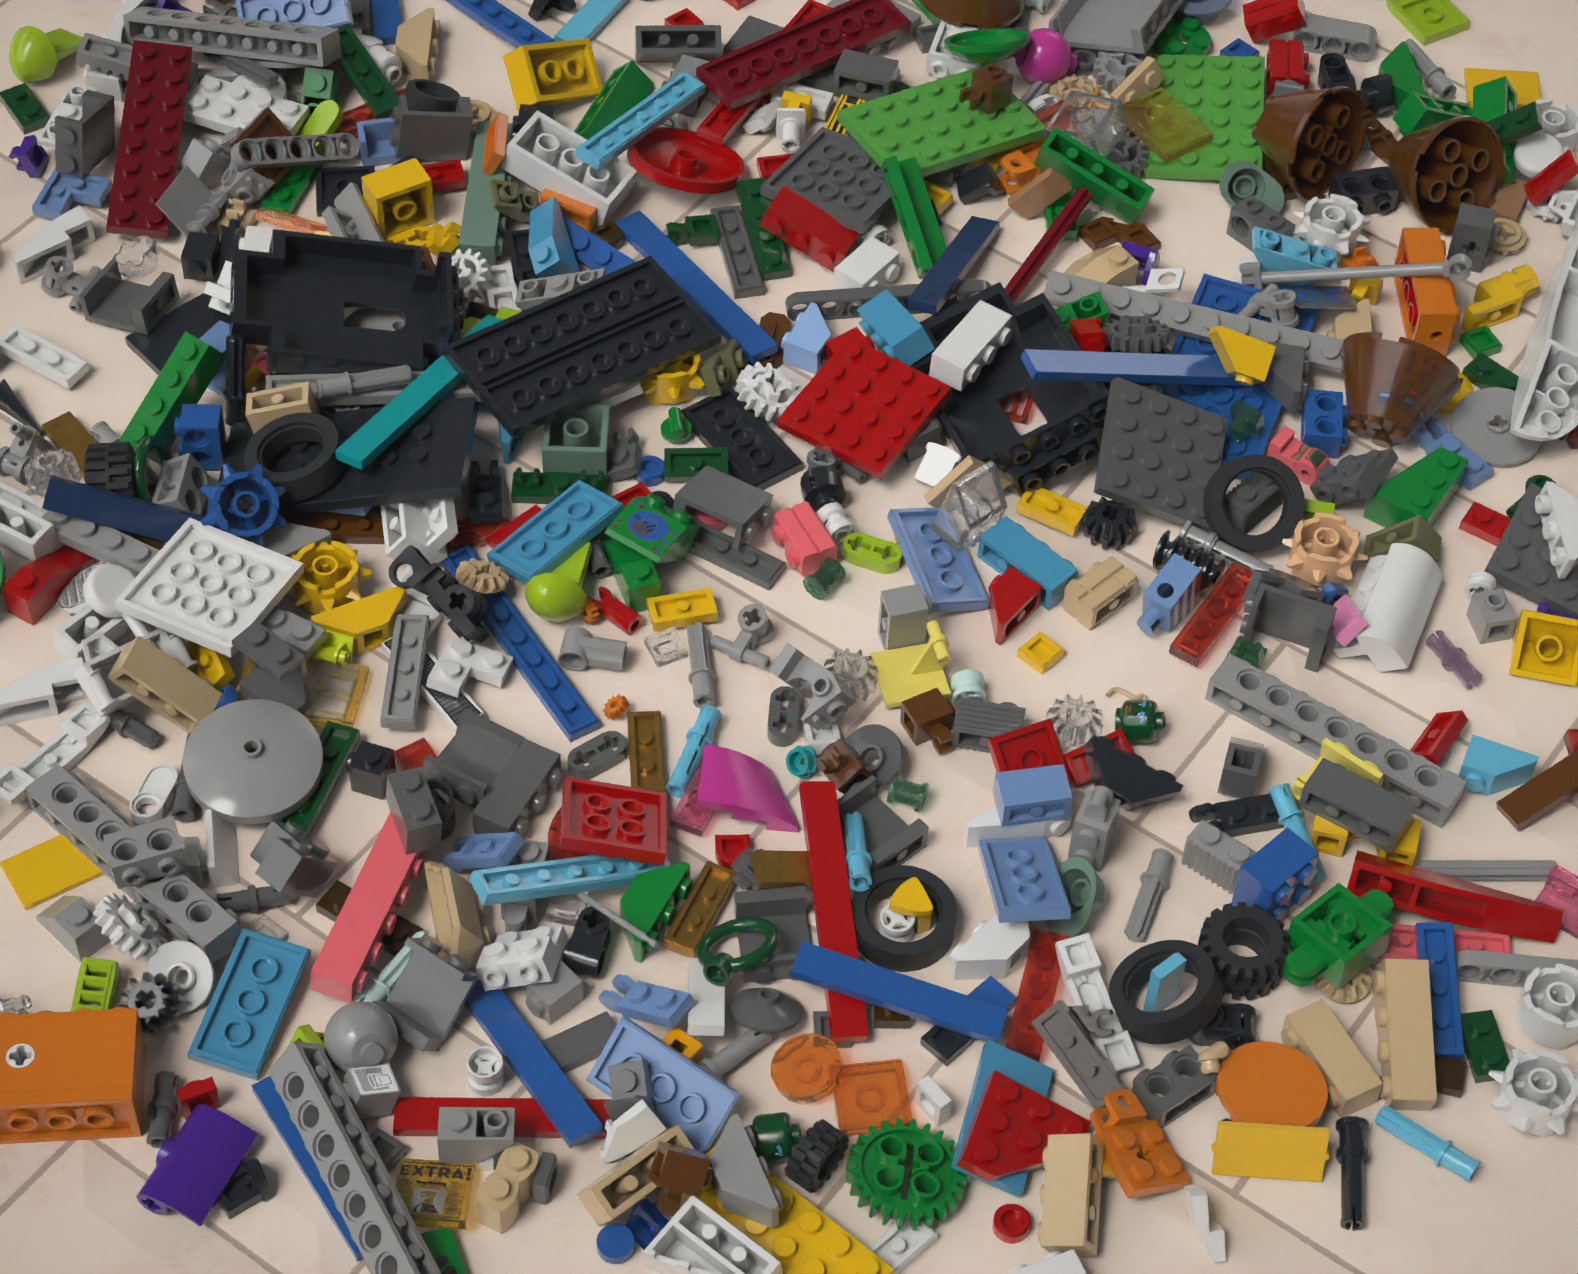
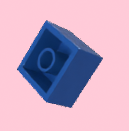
M1288 827L1285 828L1240 866L1231 904L1234 907L1237 906L1238 902H1246V906L1253 907L1254 903L1260 905V910L1264 912L1266 910L1273 912L1274 920L1280 919L1282 921L1290 907L1295 903L1297 905L1302 904L1309 897L1312 891L1310 884L1317 873L1315 866L1319 852Z

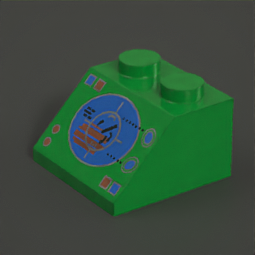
M648 494L647 496L634 497L607 527L605 534L656 563H665L686 559L701 525L692 521V515L677 508L673 510L665 506L666 501L661 497Z

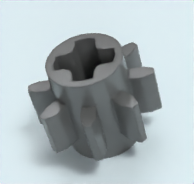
M749 847L732 862L731 867L736 873L731 879L742 890L748 889L749 886L754 890H758L760 888L757 886L750 858L753 851Z

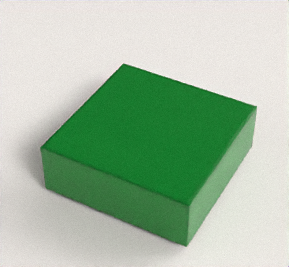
M1486 325L1462 333L1459 338L1460 344L1473 359L1480 353L1488 357L1500 353L1503 346Z

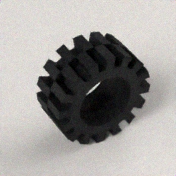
M823 1119L815 1122L813 1128L809 1127L806 1135L799 1139V1145L793 1148L791 1152L793 1155L788 1158V1165L784 1170L786 1177L809 1193L816 1192L818 1188L820 1189L824 1185L825 1180L828 1181L831 1178V1173L833 1170L836 1171L839 1166L838 1162L843 1160L845 1156L843 1152L848 1149V1136Z

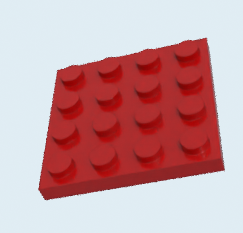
M848 336L779 416L777 426L789 434L819 449L826 450L846 463L882 480L952 396V387Z

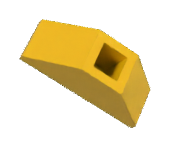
M398 586L387 588L382 592L359 600H353L342 606L327 611L324 610L319 614L311 616V622L325 629L353 636V653H365L381 647L382 642L393 637L396 614H403L408 607L407 589Z

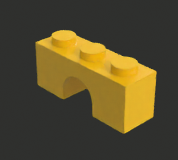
M1314 814L1310 837L1316 851L1319 853L1342 857L1345 844L1348 841L1362 839ZM1412 818L1410 827L1392 854L1372 844L1377 851V856L1413 866L1422 820Z

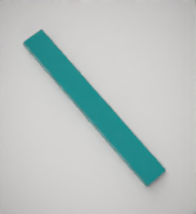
M488 314L463 337L500 322L502 319ZM442 355L335 450L336 459L363 470L463 380L462 377Z

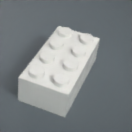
M538 110L507 144L501 166L505 171L541 192L546 188L597 208V226L605 224L630 194L637 174V170L617 157L600 170H596L575 156L576 148L587 141V139Z

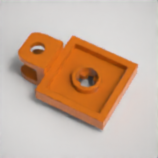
M1050 133L1046 134V138L1012 148L1009 154L1002 157L1000 166L1006 172L998 177L1008 195H1013L1044 172L1035 166L1034 162L1040 147ZM1014 181L1017 185H1010L1008 182Z
M1130 1089L1108 1091L1104 1096L1106 1107L1094 1108L1090 1113V1119L1096 1130L1094 1137L1104 1144L1103 1155L1126 1197L1130 1199L1184 1189V1186H1187L1191 1180L1157 1120L1143 1121L1147 1113ZM1118 1099L1123 1100L1128 1105V1108L1123 1107ZM1103 1117L1109 1118L1108 1121L1105 1122Z

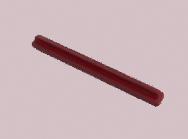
M1081 187V189L1076 190L1004 288L1014 304L1091 201L1092 193L1087 188Z

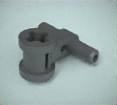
M815 447L814 450L808 452L806 459L808 463L807 471L821 466L837 475L844 472L857 482H862L866 477V472L835 457L826 450Z

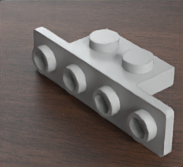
M349 183L335 198L334 204L336 208L328 206L322 213L327 224V230L332 236L385 242L355 183Z

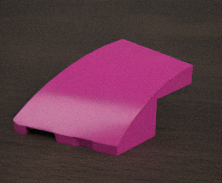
M704 744L697 808L732 811V819L766 822V830L798 832L796 818L770 768L741 752Z

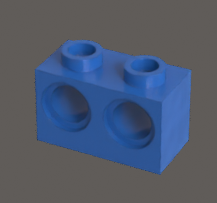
M1307 389L1305 400L1301 407L1300 441L1311 448L1322 450L1328 458L1338 459L1340 447H1346L1348 428H1343V424H1346L1348 417L1347 405H1343V392Z
M182 404L181 417L175 418L174 425L175 436H180L178 444L179 456L191 453L205 471H221L227 447L221 405Z

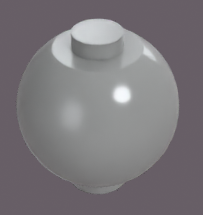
M353 1002L341 1007L331 1016L324 1032L326 1053L332 1063L343 1072H346L348 1067L389 1063L398 1045V1031L393 1018L385 1009L370 1002Z

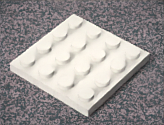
M189 518L115 600V607L119 612L232 658L238 649L232 645L231 640L256 620L261 623L304 573V566L300 561L210 525H202L200 521Z

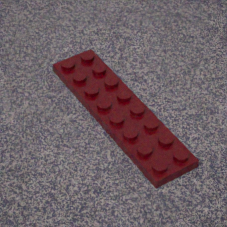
M850 0L700 65L696 69V76L730 111L838 63L843 49L863 52L910 31L912 22L890 0Z
M140 40L133 41L106 233L168 239L170 220L155 204L176 178L193 47Z

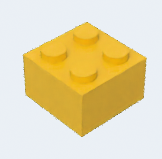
M416 158L361 177L363 198L384 240L413 227L429 226L435 223L431 178Z

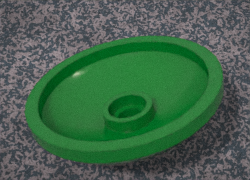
M1013 28L972 30L947 37L944 40V47L949 53L966 62L980 63V67H985L993 62L997 64L999 61L1009 59L1024 49L1030 42V33Z

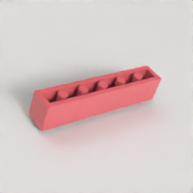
M391 812L311 969V990L347 1003H352L357 991H364L370 975L368 968L371 962L375 964L378 962L384 945L381 942L385 934L391 935L397 921L395 913L399 906L404 907L411 891L409 884L412 878L416 880L419 878L424 865L422 858L425 851L406 855Z

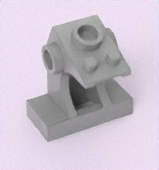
M237 127L225 134L221 146L231 151L232 147L229 144L243 129ZM231 159L229 167L221 180L224 184V191L228 193L230 199L244 200L246 208H250L255 202L259 203L264 198L266 191L274 184V181L254 172L255 170L252 168L243 169L244 171H242V168L236 166Z
M789 643L785 645L768 670L806 697H809L813 692L812 702L801 717V720L817 731L821 728L822 730L829 728L830 721L844 715L848 708L856 703L846 682Z

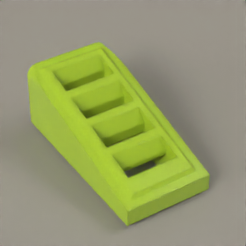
M89 957L82 959L71 1011L82 1008L90 1010L112 1009L121 979V972L117 961ZM89 987L104 989V992L89 990ZM84 1003H101V1006L84 1005Z

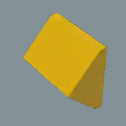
M1522 609L1512 638L1509 674L1576 687L1578 678V619Z

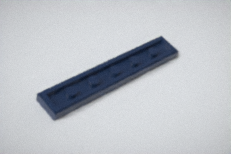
M971 216L909 296L907 308L924 313L937 314L999 232L1000 221Z
M53 475L50 476L42 509L165 542H168L189 518L201 522L205 517Z

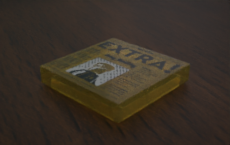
M400 1158L395 1186L416 1226L466 1230L476 1173L475 1163H439L438 1160Z

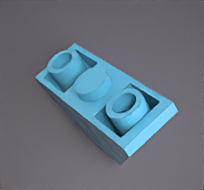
M1254 226L1252 229L1253 253L1258 262H1261L1263 272L1337 268V253L1335 250ZM1308 281V282H1289V283H1281V284H1284V285H1305V284L1312 283V282H1316V281Z

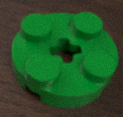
M1187 17L1184 20L1169 21L1154 41V49L1158 55L1206 56V53H1209L1211 37L1208 31L1199 25L1198 19Z

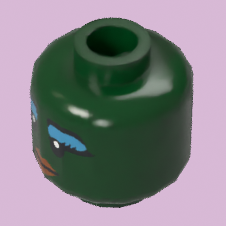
M1126 700L1121 708L1116 709L1115 731L1121 728L1129 743H1154L1159 732L1165 731V712H1159L1155 701Z
M787 1112L759 1114L753 1119L752 1125H747L750 1126L755 1138L756 1147L753 1149L756 1156H763L766 1163L787 1161L793 1155L791 1152L795 1146L799 1145L798 1141L802 1137L800 1123L793 1124L791 1116Z

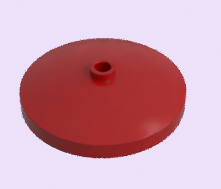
M656 128L627 150L628 161L640 174L658 184L685 192L716 194L730 191L736 188V181L742 180L744 172L743 160L732 148L726 144H723V146L717 145L697 136V132L685 129Z

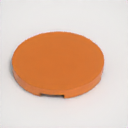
M1252 1042L1241 1045L1231 1051L1229 1056L1221 1063V1070L1217 1074L1215 1084L1216 1096L1219 1097L1233 1122L1314 1127L1321 1119L1328 1099L1327 1083L1319 1067L1299 1050L1277 1042Z

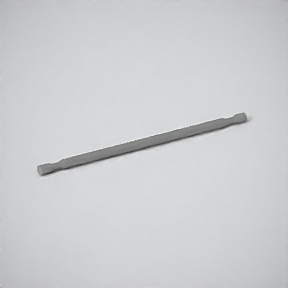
M584 892L573 893L643 941H647L653 948L657 949L659 947V942L649 938L647 934Z

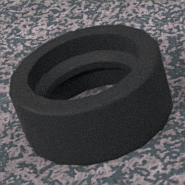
M427 79L409 80L404 93L406 95L408 111L456 112L458 97H461L453 88Z

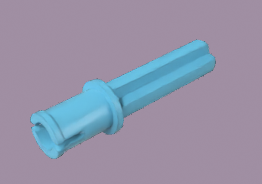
M1284 783V788H1282V784L1271 788L1268 792L1280 816L1277 820L1278 823L1283 825L1284 828L1288 827L1315 849L1302 818L1304 811L1299 810L1290 789V784ZM1319 857L1315 866L1317 873L1311 883L1321 881L1326 876Z
M855 811L853 814L847 813L843 818L847 847L845 861L846 868L849 871L850 887L854 891L861 892L868 890V885H872L870 875L872 857L867 852L862 816L859 812Z
M1384 1106L1379 1110L1375 1118L1376 1125L1433 1159L1435 1166L1438 1167L1441 1164L1465 1179L1468 1183L1474 1177L1481 1162L1476 1161L1452 1146L1453 1141L1448 1140L1446 1142L1389 1106Z

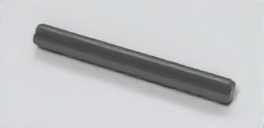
M203 52L206 57L268 89H271L273 86L277 88L280 84L277 81L279 78L277 73L246 57Z

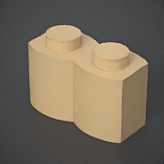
M514 1142L513 1145L502 1152L497 1162L496 1171L482 1182L477 1192L479 1223L500 1234H503L515 1224L521 1211V1204L533 1196L532 1183L539 1165L538 1152L518 1142Z

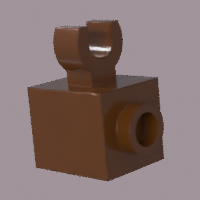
M995 62L972 73L971 87L960 91L959 102L962 103L969 100L970 110L980 108L990 115L1010 105L1014 76Z
M934 688L902 701L900 723L916 746L932 740V744L939 755L952 750L948 741L953 740L951 730L955 709L949 698H944L939 689Z
M840 739L826 746L822 751V755L815 761V764L829 781H835L836 789L843 794H846L855 783H862L871 775L876 776L854 747Z
M662 1141L658 1142L648 1178L657 1187L663 1188L656 1207L662 1210L661 1213L663 1215L673 1217L678 1212L681 1206L682 1193L700 1197L703 1186L706 1187L709 1184L712 1174L711 1160L702 1151Z

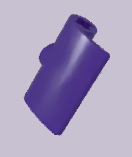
M204 1104L196 1105L176 1137H168L162 1143L156 1157V1167L137 1194L138 1202L147 1210L158 1215L166 1214L170 1208L196 1225L202 1226L257 1141V1133L219 1110Z

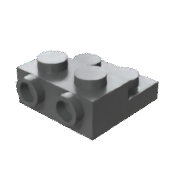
M1393 448L1381 451L1372 450L1357 456H1345L1336 466L1327 465L1317 473L1318 477L1310 486V490L1318 501L1335 503V505L1371 498L1398 460V456Z

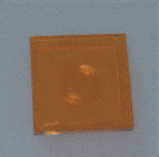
M265 208L257 209L256 220L295 232L332 236L328 232L326 224L283 211Z
M902 1059L829 1066L838 1130L847 1136L867 1134L871 1125L880 1131L883 1120H886L891 1127H895L897 1118L902 1120L904 1126L909 1127L913 1118Z

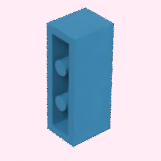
M887 289L856 309L862 318V321L859 322L861 329L866 335L871 337L879 350H883L884 354L911 366L935 349L923 326Z
M1007 516L980 535L977 557L1001 575L1008 568L1012 567L1042 586L1040 605L1048 611L1064 599V588L1068 582L1077 578L1078 569L1069 560L1062 558L1051 550L1045 542L1039 541L1027 532L1022 525L1015 523Z

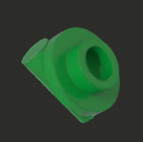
M672 407L668 410L669 418L661 424V435L669 442H684L692 434V425L681 416L680 408Z

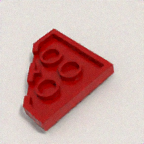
M994 1070L988 1077L956 1165L989 1183L1000 1180L1006 1175L1044 1167L1043 1150L1048 1145V1135L1087 1134L1091 1121Z

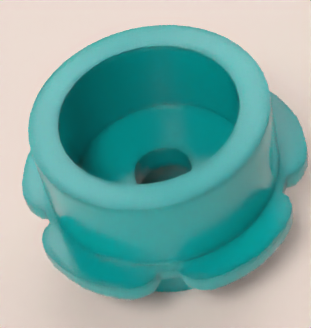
M808 745L794 747L786 757L788 771L802 779L810 777V774L814 773L818 767L815 764L817 758L814 749Z

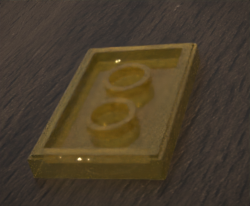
M1162 87L1115 108L1116 118L1136 136H1139L1140 140L1146 143L1165 163L1213 141V133Z

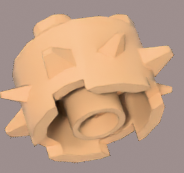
M1315 513L1313 518L1302 519L1298 522L1293 537L1283 539L1282 543L1290 547L1289 561L1286 566L1292 569V575L1315 586H1325L1327 582L1343 584L1344 580L1349 581L1353 578L1351 570L1354 561L1368 560L1367 555L1357 551L1359 545L1358 537L1361 532L1346 525L1347 520L1332 513Z

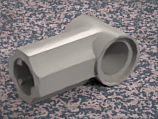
M570 627L565 630L558 662L563 668L570 671H581L586 666L622 671L626 662L627 641L593 637L590 631L585 628Z

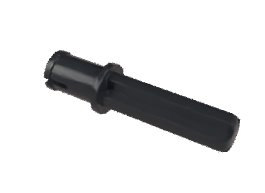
M229 334L226 337V390L223 391L222 396L226 400L225 424L232 426V423L245 422V399L248 393L245 391V339L241 334Z

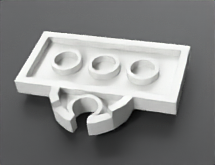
M205 75L186 99L184 121L227 134L237 127L244 129L264 108L269 107L294 136L310 116V110L307 105L287 100L286 85L280 77L277 80L280 83L277 88L273 86L271 89H268L243 75L237 77L233 82Z

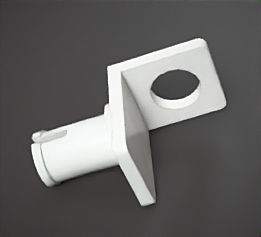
M777 109L776 140H782L781 147L787 153L796 152L800 148L799 140L805 141L806 109Z
M1182 267L1151 269L1147 285H1123L1122 287L1164 297L1163 292L1180 291L1185 270ZM1163 277H1176L1170 284H1160V280Z

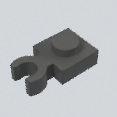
M632 427L628 429V435L624 439L618 432L614 433L612 440L616 445V449L608 451L607 475H609L612 482L640 474L642 449L638 445L639 435Z

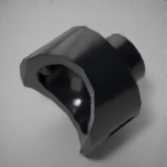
M1382 73L1364 78L1360 90H1357L1365 102L1366 110L1370 109L1374 115L1396 109L1391 96L1393 77L1390 74Z
M819 466L810 469L801 477L800 486L803 501L809 502L815 512L826 504L834 502L842 504L846 499V490L842 479L824 467Z

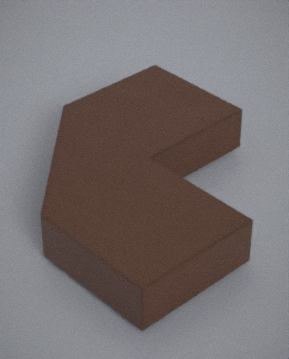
M1103 216L1079 226L1077 235L1093 251L1117 242L1122 245L1123 240L1155 250H1159L1161 244L1144 224L1131 222V225L1114 222V218Z

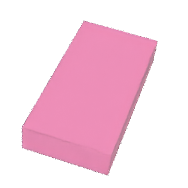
M1346 594L1333 605L1337 607L1331 630L1336 640L1344 647L1368 625L1355 602Z

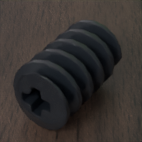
M1167 530L1164 532L1154 552L1153 568L1161 570L1175 553L1201 569L1200 593L1208 592L1221 577L1226 566V559H1222L1216 565L1214 564L1215 553H1211L1204 559L1205 548L1200 547L1195 553H1192L1193 542L1189 541L1184 547H1181V536L1178 535L1171 542L1169 541L1171 531Z

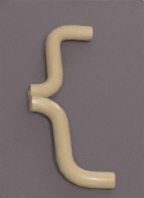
M1113 687L1105 694L1108 698L1114 692H1119L1132 700L1148 699V696L1143 693L1133 695L1120 687Z

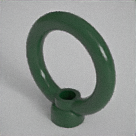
M149 435L141 440L133 460V484L137 498L152 502L153 498L149 493L146 481V462L150 450L154 448L158 453L161 468L163 461L173 458L167 443L157 435Z
M758 917L733 919L716 926L703 936L697 946V959L703 966L705 978L713 985L725 986L732 978L733 973L753 968L772 956L779 945L780 933L772 922ZM755 931L766 936L764 943L747 955L733 958L724 952L718 953L717 956L711 955V949L714 945L732 934Z

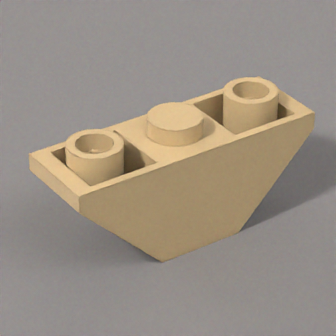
M434 8L424 10L398 25L396 54L402 60V71L413 79L430 80V75H435L436 59L433 56H438V39H435V37H440V20H435Z

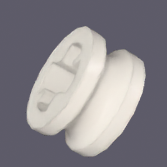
M1473 572L1468 577L1465 588L1466 596L1471 599L1472 594L1484 590L1493 591L1496 589L1497 581L1493 575L1487 572Z

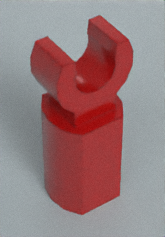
M601 586L598 588L599 597L602 600L598 601L591 596L587 597L588 599L591 598L592 603L595 602V607L598 608L599 614L602 613L605 619L629 636L641 627L642 616L619 599H613L610 590L606 587Z

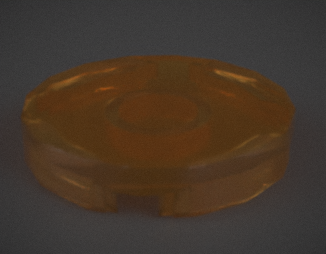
M814 1033L797 1035L785 1041L775 1052L771 1061V1078L779 1094L787 1100L798 1103L797 1100L806 1101L807 1103L817 1102L829 1096L839 1085L842 1078V1066L844 1068L843 1058L835 1043L827 1037Z

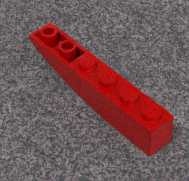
M1358 850L1347 885V889L1357 897H1362L1368 891L1376 889L1388 894L1392 899L1393 907L1486 931L1555 943L1564 909Z

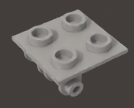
M185 166L155 205L187 238L189 232L209 234L228 206L229 195L223 190L212 193L192 170Z

